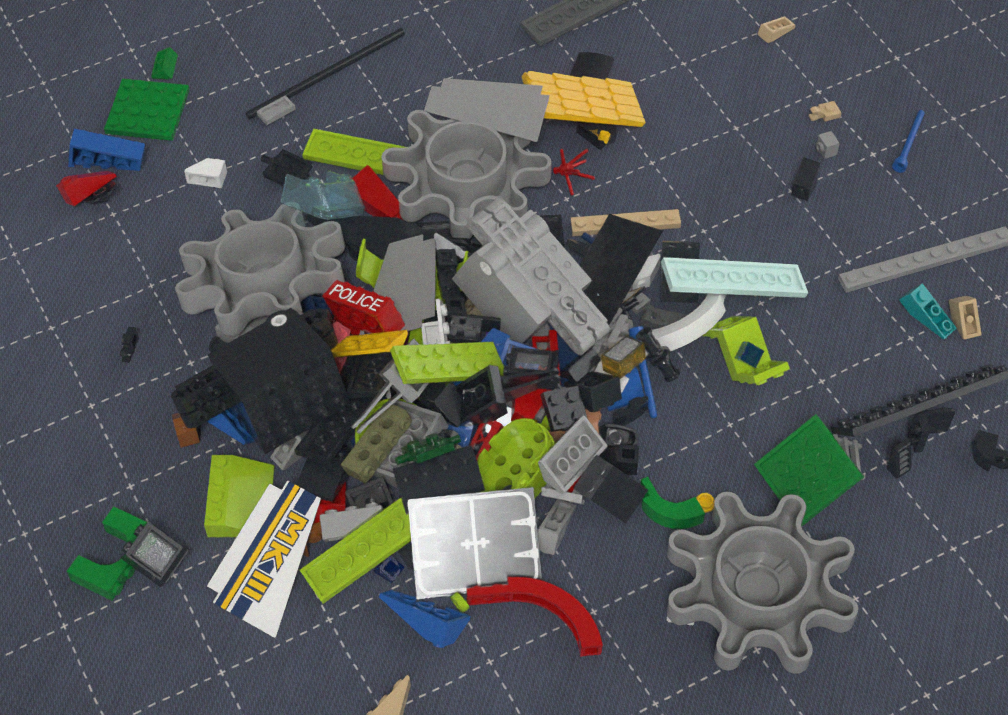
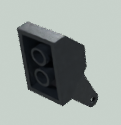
M488 365L456 385L458 388L457 392L462 397L460 426L468 427L496 421L508 413L507 402L560 381L559 369L552 368L500 376L498 366Z

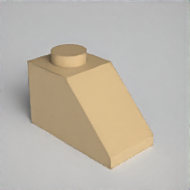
M963 296L950 299L951 318L962 339L981 336L976 298Z

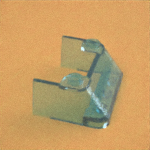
M329 170L327 171L325 183H321L320 179L315 177L302 180L286 174L280 203L321 219L363 215L365 207L352 176L347 174L340 175Z

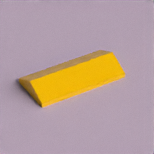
M407 330L347 336L333 347L331 352L333 357L388 353L393 346L404 345L408 332Z

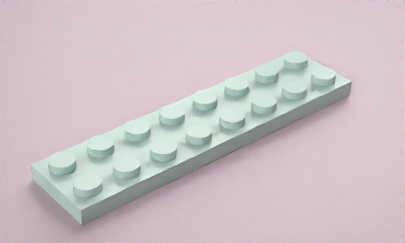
M665 257L661 261L671 292L805 298L808 294L799 267L795 264Z

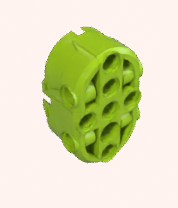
M523 418L508 423L498 434L494 435L489 441V445L492 448L489 452L484 448L477 460L485 488L483 492L503 490L508 485H512L511 489L533 487L535 499L542 492V487H545L547 484L543 479L538 461L556 443L547 428L536 423L533 419Z

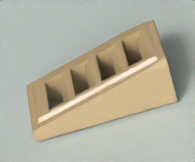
M784 16L761 24L758 35L767 43H770L793 30L796 25Z

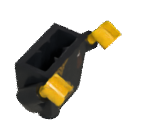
M576 121V133L599 150L607 143L615 142L618 133L617 125Z

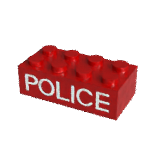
M336 280L322 295L338 322L367 333L400 331L405 326L401 318L402 315L394 306V301L388 296L384 297L374 291L370 292L360 286L356 287L348 282Z

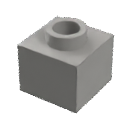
M832 131L820 134L816 143L817 151L821 153L824 159L837 155L839 142Z

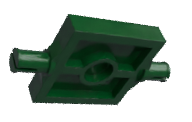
M430 434L421 441H410L407 443V446L401 447L403 455L395 457V462L399 465L407 461L420 463L455 450L454 444L461 443V438L458 434L450 438H444L438 434Z

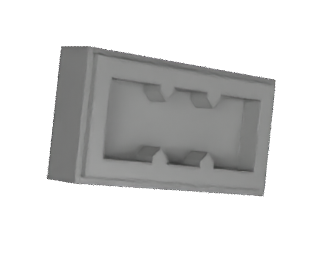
M285 95L259 109L257 115L268 125L296 109L295 105Z

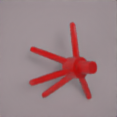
M560 149L562 164H560V167H554L553 172L554 174L565 176L571 195H574L569 175L595 179L594 176L580 173V170L573 169L587 162L586 159L579 162L576 161L586 154L588 149H585L568 163L565 162L563 149Z

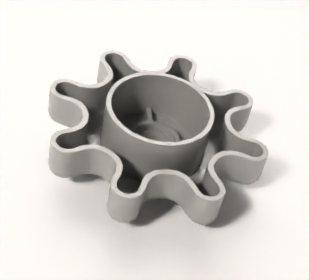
M424 110L412 111L407 117L409 137L414 144L406 148L386 149L381 156L385 178L393 182L410 184L398 196L402 219L407 222H416L430 213L443 214L450 220V233L452 237L470 239L473 234L467 226V221L495 199H500L503 203L506 202L518 217L522 216L527 212V198L519 190L524 187L545 186L551 179V158L544 153L526 152L523 150L531 140L498 132L490 126L479 122L455 119L437 120Z
M297 202L282 204L272 217L262 221L249 220L241 210L228 211L221 218L225 230L221 237L210 242L189 241L180 247L179 253L185 271L191 277L180 281L176 285L175 290L181 308L186 314H199L215 308L214 311L220 331L228 337H235L241 334L251 320L262 316H270L277 311L292 308L301 315L303 312L300 302L303 299L314 294H324L336 280L345 282L341 263L334 259L345 250L341 226L338 222L328 221L314 227H305L302 209Z
M722 492L715 498L712 513L713 521L717 527L715 532L702 536L682 529L676 530L669 537L667 549L669 561L675 566L688 571L694 580L692 583L671 592L668 599L667 616L672 623L677 625L704 621L715 627L719 632V637L715 648L714 660L722 670L730 671L736 669L750 648L766 647L777 654L786 671L799 674L807 669L813 651L812 644L806 634L807 630L819 626L834 632L843 633L850 630L854 625L858 613L857 603L851 597L833 589L829 582L830 577L841 574L850 567L855 550L854 545L845 537H834L828 540L817 541L807 536L801 527L806 504L797 495L784 496L773 514L759 517L748 513L736 494Z

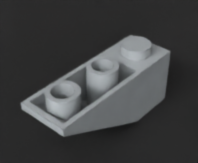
M370 503L365 505L366 508L358 509L357 506H351L341 512H337V510L325 511V514L320 515L323 540L331 542L344 539L383 511V507L381 505L378 506V503Z

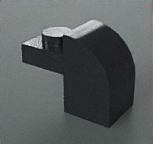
M979 430L972 450L973 459L976 464L986 471L990 470L991 465L1008 470V451L996 448L999 435Z

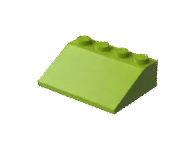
M212 455L204 522L208 537L238 536L269 484L273 485L274 465L234 455Z

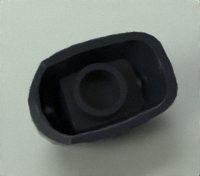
M603 424L599 426V435L607 444L604 450L619 444L633 446L638 444L639 436L634 429L618 424Z

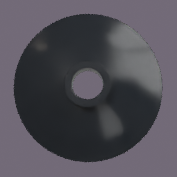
M109 181L85 198V203H95L98 201L104 203L108 201L109 195L115 190L117 184L114 181Z

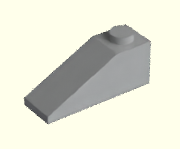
M560 499L556 500L538 530L540 551L546 554H555L561 544L576 505Z

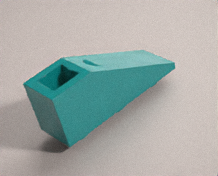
M923 283L910 289L899 299L911 316L943 340L957 329Z

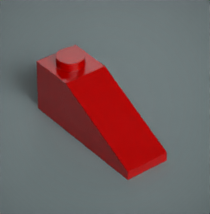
M109 171L71 175L61 179L60 183L56 186L65 202L75 206L117 176Z

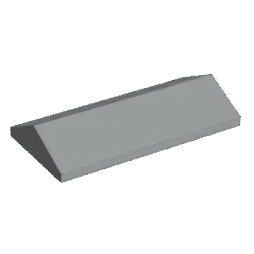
M582 415L538 461L544 481L562 494L583 474L595 455L599 456L607 447V444L585 415Z

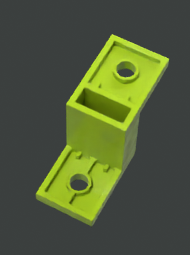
M731 316L717 322L709 331L702 335L710 337V339L717 337L733 381L761 385L766 383L768 378L783 376L784 371L790 369L788 362L770 359L756 317Z

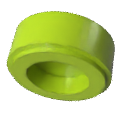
M458 592L450 596L451 601L460 612L464 613L470 608Z

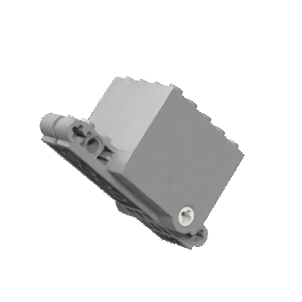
M495 199L467 221L468 228L483 246L468 258L452 279L483 316L501 318L500 331L510 335V339L524 343L549 322L570 348L578 355H582L610 331L607 324L608 320L583 292L592 280L553 236L547 223L539 215L534 214L530 209L518 217L506 202L503 203L500 199Z

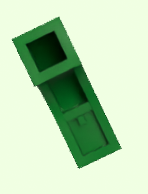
M648 477L641 479L640 484L648 489L642 500V510L655 523L672 529H687L704 522L705 512L696 497L680 503L669 502L658 495Z

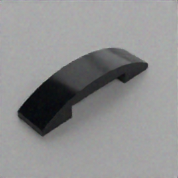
M436 249L437 277L442 303L446 304L447 312L466 314L464 297H461L460 288L452 279L457 273L456 268L458 265L455 249Z

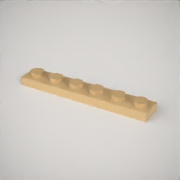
M678 209L613 214L657 229L681 228ZM608 215L572 217V236H582L584 232H587L589 235L598 234Z

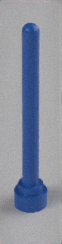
M923 110L918 111L899 157L895 158L892 164V168L896 172H905L908 166L906 158L925 113Z
M643 327L629 329V337L637 340L636 335ZM642 344L636 349L645 395L649 398V415L651 418H656L657 410Z

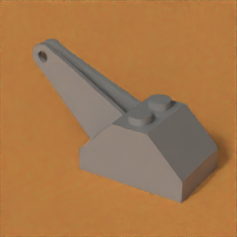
M413 339L407 345L420 344L415 339ZM392 359L379 373L386 382L351 427L353 429L356 428L366 418L390 387L397 393L356 431L358 434L400 397L407 403H412L420 396L429 383L403 384L394 359Z

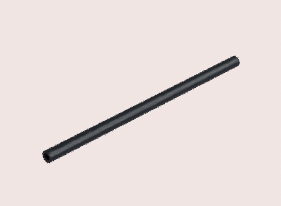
M402 28L397 29L246 111V117L250 120L258 116L257 111L285 95L289 99L405 35Z

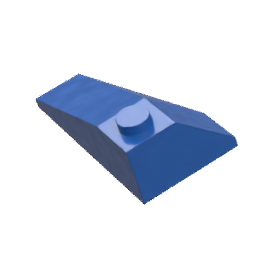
M231 408L207 421L243 445L255 442L235 417Z

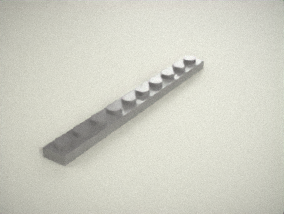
M1006 226L848 271L839 274L838 279L847 293L1008 246V229Z

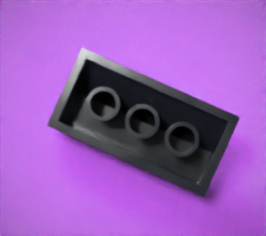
M472 445L420 463L413 462L393 468L395 482L406 515L409 514L408 499L485 491Z

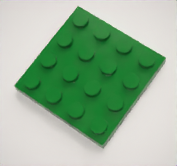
M122 78L104 128L105 134L173 141L190 90L189 85Z
M817 414L754 464L779 500L786 495H797L804 500L806 510L801 527L864 478V475Z

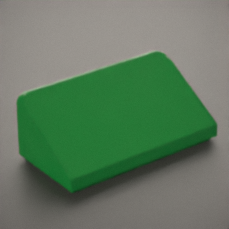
M171 47L157 52L151 75L152 79H172L178 55Z

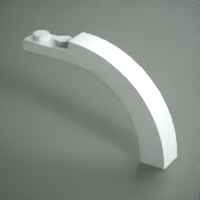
M708 293L701 305L692 313L670 325L652 330V334L660 342L661 346H667L670 351L691 343L709 331L721 319L726 311L723 303L727 294ZM643 345V347H644V352H645V357H646L648 353H647V351L645 350V346ZM635 349L631 355L633 359H638Z

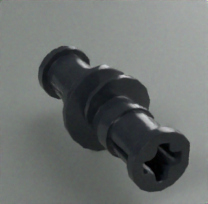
M650 327L640 330L636 338L645 346V350L648 353L646 356L647 361L652 360L651 365L657 366L662 371L666 382H671L678 378L681 372L675 368L669 357L670 349L667 346L660 345V342L652 334Z

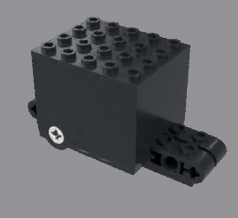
M292 308L272 313L263 324L208 354L212 366L175 386L176 390L171 394V398L187 428L198 427L231 408L235 417L265 454L351 404L331 349L337 345L338 339L325 309H310L301 315Z

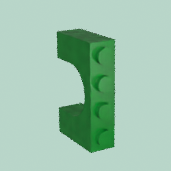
M114 506L102 522L107 533L126 543L128 541L132 542L135 537L133 533L140 524L144 525L147 523ZM148 534L135 555L144 560L146 552L150 546L156 543L157 539ZM78 555L67 570V573L72 582L113 601L115 596L121 593L127 579L133 576L135 569L122 559L110 565H100Z

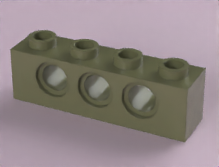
M392 404L372 422L341 464L349 476L365 484L368 482L392 448L398 443L403 433L410 427L412 419L406 410Z

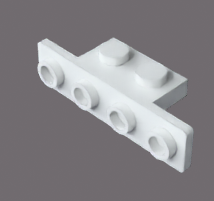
M436 299L438 321L422 323L423 345L451 344L450 341H447V334L450 333L448 322H445L447 307L440 299Z

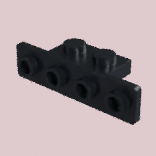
M435 310L434 317L424 319L423 323L438 321L437 310ZM447 312L445 316V322H448L450 331L447 334V341H450V343L479 342L481 331L490 332L493 328L500 331L501 318Z

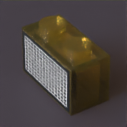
M627 335L601 355L603 371L613 376H618L620 379L646 359L644 343Z

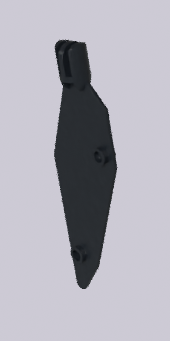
M307 213L305 216L306 220L314 226L328 221L338 222L341 226L345 242L360 248L362 240L366 239V249L382 258H385L390 243L422 234L423 241L433 239L435 234L407 221L393 217ZM445 237L465 251L469 250V238Z

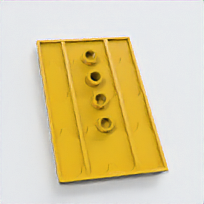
M534 71L524 72L521 76L523 84L543 86L541 95H550L544 118L642 127L646 123L631 82L610 78L603 80L586 76L580 78L557 73L551 75Z

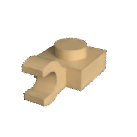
M835 101L810 108L812 114H809V118L811 121L823 118L824 121H829L841 117V111Z

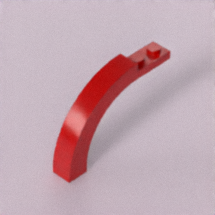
M507 577V585L473 586L466 589V601L469 606L502 602H526L541 606L557 615L569 627L578 644L580 657L601 655L602 653L601 635L592 616L576 598L551 583L526 577Z

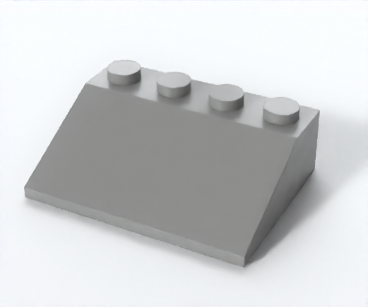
M399 400L393 403V405L406 410L412 419V423L374 473V476L378 478L383 477L385 482L394 487H397L393 468L414 462L407 461L399 465L396 464L395 457L403 455L401 447L407 446V443L413 440L421 441L426 439L427 435L439 434L442 429H448L449 427L442 414Z

